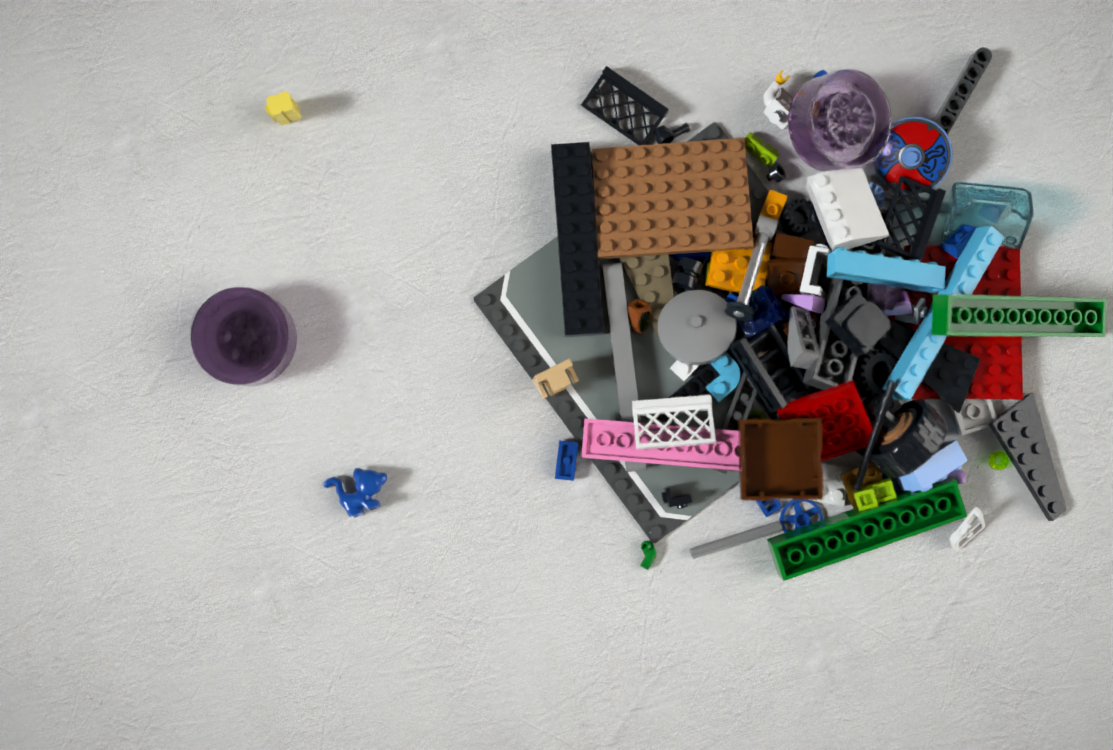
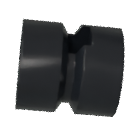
M681 257L677 266L679 272H675L672 284L686 290H696L699 281L697 276L701 275L704 264L691 258Z

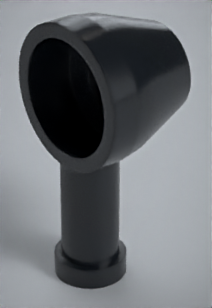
M684 123L672 131L664 125L658 127L655 130L657 144L671 143L675 137L689 132V125Z

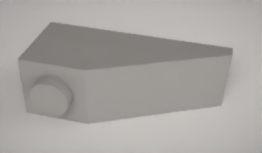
M791 306L787 351L791 366L809 369L820 356L809 310Z

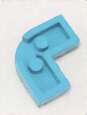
M727 352L721 358L710 363L719 373V376L705 387L717 402L734 390L740 380V369Z

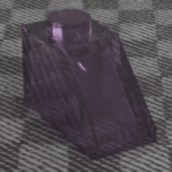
M868 284L866 301L873 302L885 313V310H893L903 293V288Z

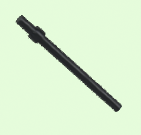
M889 380L885 393L881 396V405L852 487L856 491L861 489L888 407L892 405L894 399L892 395L897 384L893 380Z

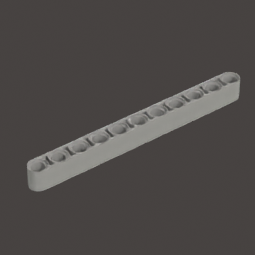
M621 262L602 264L620 421L634 422L632 401H638L622 264ZM637 416L638 422L641 423L640 416ZM625 461L627 472L646 470V463Z

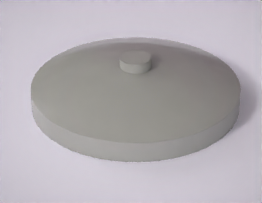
M705 290L686 291L672 298L664 306L658 319V335L665 351L677 361L689 365H704L721 358L730 349L729 346L733 344L736 335V319L729 317L725 313L727 302L715 293Z

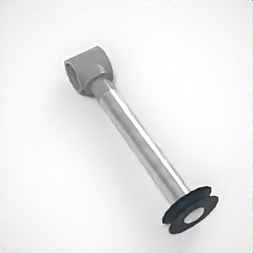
M762 215L759 216L754 231L756 241L737 302L726 304L725 313L729 317L739 321H751L753 319L752 315L755 314V311L748 306L767 242L773 239L778 220Z

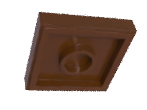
M807 258L768 259L766 297L782 296L783 294L802 295L800 287Z

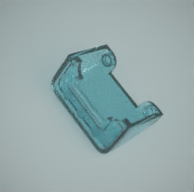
M968 182L954 183L949 196L942 231V241L949 237L961 224L976 227L992 226L1005 237L1002 241L1004 246L1021 249L1034 216L1031 193L1024 188Z

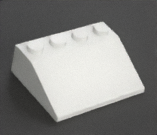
M862 168L831 170L807 177L806 188L831 252L836 248L851 249L889 237L888 230Z

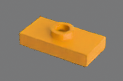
M769 190L760 215L779 220L788 196Z

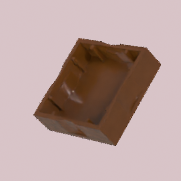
M821 418L738 420L741 501L773 499L823 500V470L820 461L822 449Z

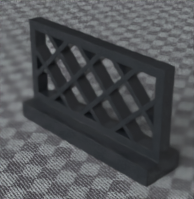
M607 66L581 104L586 110L637 145H646L669 112L667 107ZM603 80L610 84L611 91L600 93L599 85ZM614 93H624L627 102L616 104ZM612 94L614 105L602 106L601 96ZM599 97L600 107L592 109L587 105L591 98ZM629 104H640L642 113L631 115ZM627 105L629 115L618 117L616 107ZM614 107L616 118H605L603 109ZM654 114L658 117V120L655 124L646 125L645 115ZM643 115L644 126L633 128L632 117ZM630 118L631 129H621L619 120ZM645 129L646 137L642 143L635 139L634 131Z
M900 176L883 220L893 243L887 244L882 239L876 240L875 245L909 260H922L946 191L940 188L935 190ZM902 183L909 185L912 192L904 195L901 189ZM918 192L928 193V200L922 202ZM914 195L918 204L910 207L906 197ZM902 199L906 209L898 211L895 202ZM920 207L922 217L916 219L912 209ZM907 211L912 221L904 223L900 214ZM896 216L899 226L892 228L889 219ZM914 224L917 231L916 234L910 236L906 226ZM901 228L906 238L898 240L894 231ZM908 241L911 247L909 252L902 250L901 242Z

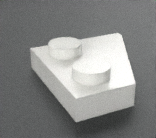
M977 507L972 510L959 528L950 536L951 547L956 551L960 550L986 527L982 511Z

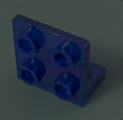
M760 286L752 291L748 306L755 311V314L752 315L753 319L751 321L738 320L746 337L751 338L773 324H781L788 319L771 287Z

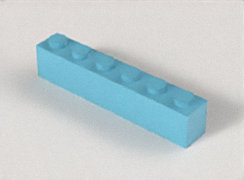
M836 248L828 254L827 277L934 294L945 289V266H940L936 262L921 263L917 259L902 260V257L899 256L889 258L879 253L871 255L866 254L865 251L852 252L848 251L847 248Z

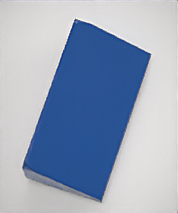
M961 224L940 244V248L958 259L978 227Z

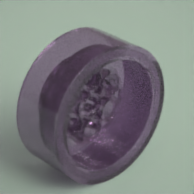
M844 69L809 80L797 91L789 109L788 129L795 151L806 164L823 172L860 168L870 164L883 152L891 132V109L885 92L874 78L855 69Z
M234 287L214 294L199 308L191 327V346L196 360L210 376L228 384L258 386L268 383L285 371L296 350L297 334L290 313L276 299L252 288ZM241 316L243 319L242 324L237 326L235 320ZM257 318L262 320V324L259 327L254 325ZM227 332H230L232 337L230 341L226 342L224 336ZM249 333L251 339L248 343H244L243 337ZM265 335H269L270 341L264 345L262 339ZM238 349L240 355L238 358L234 359L232 353L234 350ZM257 350L259 357L253 361L251 354Z

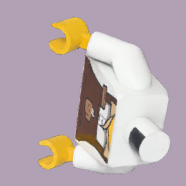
M781 70L775 77L776 82H773L764 93L763 98L766 107L763 112L769 117L771 123L776 124L782 130L787 128L801 129L813 117L820 116L824 107L821 110H817L816 106L819 102H815L810 112H807L808 110L783 87H780L790 78V75H788L784 79L781 76L784 70Z

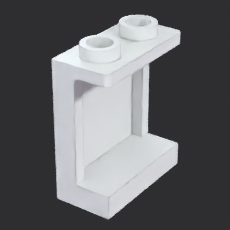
M816 244V247L810 246L800 287L802 295H815L826 298L827 294L821 287L817 286L822 261L828 260V254L831 253L828 246Z

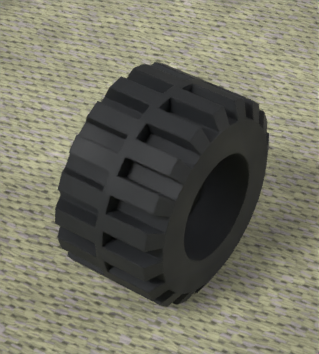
M874 349L868 355L863 354L857 357L852 380L859 396L867 398L874 395L877 398H881L882 394L885 393L882 388L897 364V358L892 356L890 351ZM873 367H875L876 370V378L874 381L872 378Z

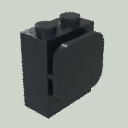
M859 292L850 296L825 321L829 328L856 357L870 354L875 349L873 345L876 342H881L887 336L886 332L891 328L887 316L876 304L867 302Z

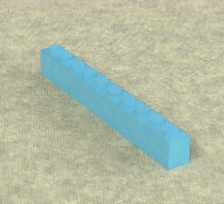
M992 226L976 228L945 280V289L939 291L937 295H971L1005 237ZM933 303L882 390H886L889 380L897 382L892 395L896 400L910 401L947 337L946 335H932Z

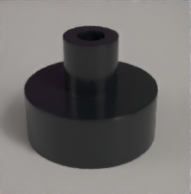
M775 162L769 166V173L766 175L768 181L774 180L779 183L786 179V173L779 163Z

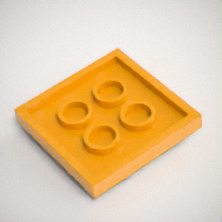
M767 242L751 297L759 299L763 297L768 259H770L773 242ZM753 249L712 251L706 286L739 294Z

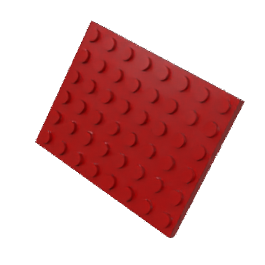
M910 245L904 246V251L909 252ZM927 245L920 262H936L940 266H945L946 280L958 259L944 251L940 246ZM999 246L971 295L1021 296L1020 246ZM904 289V292L907 291L911 305L916 306L920 299L924 298L927 311L933 303V295L938 294V292L934 294ZM921 318L918 324L905 322V327L916 331L923 318ZM1022 336L946 337L945 344L981 359L965 399H1023ZM920 382L911 399L941 398L931 388Z

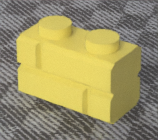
M284 91L278 93V96L272 95L267 97L265 108L273 121L285 125L290 123V121L300 120L301 115L297 103L289 92Z

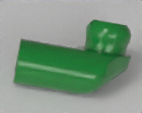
M643 541L641 549L645 557L640 566L649 570L657 553L651 541Z

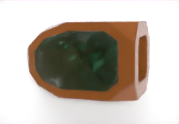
M633 300L628 303V318L631 328L637 334L646 332L651 323V304L644 300Z

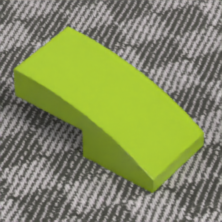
M891 478L861 488L860 491L853 492L859 511L877 507L878 503L897 498Z

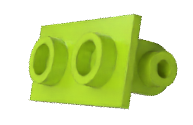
M749 132L745 137V150L762 164H765L767 167L771 166L780 156L778 150L768 143L764 147L762 145L764 140L756 135L755 132Z

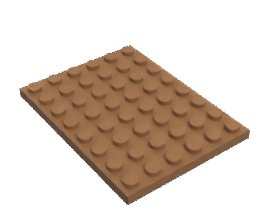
M744 138L592 149L598 259L753 249Z

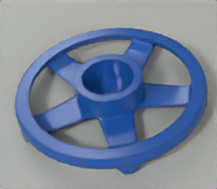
M812 500L789 501L783 507L779 518L783 532H788L784 522L794 523L795 529L812 524L810 517L816 512L819 513L820 520H823L819 506ZM799 502H808L814 507L803 512ZM793 504L795 515L784 516L787 508Z

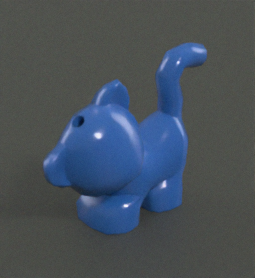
M355 468L353 472L355 488L357 490L355 493L344 492L342 480L337 477L328 478L323 483V486L329 488L333 484L336 485L339 503L346 510L349 517L355 518L364 514L363 507L366 510H374L381 507L380 502L377 499H372L371 496L380 492L382 485L387 481L386 473Z

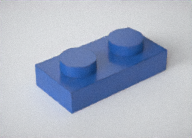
M559 440L555 479L574 481L578 442Z

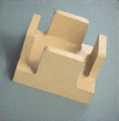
M570 358L533 377L532 383L543 400L548 396L542 384L545 385L549 395L553 396L565 390L571 384L566 372L573 384L579 381L572 368L573 364Z

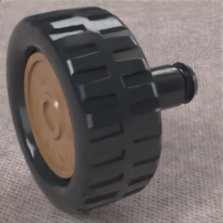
M871 395L863 401V405L867 415L875 422L881 403L877 396ZM921 399L911 400L902 404V407L895 413L888 408L878 436V443L875 445L870 461L881 472L891 478L902 477L915 471L934 455L944 441L947 433L945 419L928 402Z

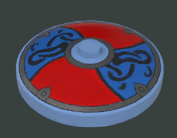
M916 116L899 119L885 128L875 143L873 150L875 172L883 184L893 191L900 176L934 188L944 179L949 171L953 156L952 144L945 130L930 119ZM902 183L901 189L904 194L912 192L909 185Z

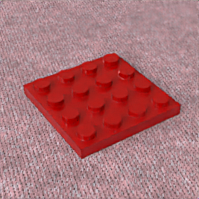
M853 380L788 402V405L784 408L777 409L780 419L821 418V462L865 448L873 429Z

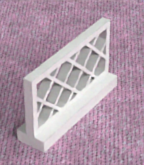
M711 395L632 401L636 450L716 444ZM699 411H708V418L704 422L696 417ZM679 413H686L690 416L684 424L676 418ZM660 414H665L670 418L665 425L656 420ZM637 416H646L650 421L644 427L638 422ZM692 419L701 425L696 432L687 427ZM672 421L681 426L675 434L667 428ZM653 422L661 427L656 435L647 430ZM704 427L710 432L711 438L703 439L697 434ZM683 429L692 435L689 440H682L678 437ZM663 431L672 436L668 442H663L658 438ZM644 432L652 437L649 443L640 444L639 437Z

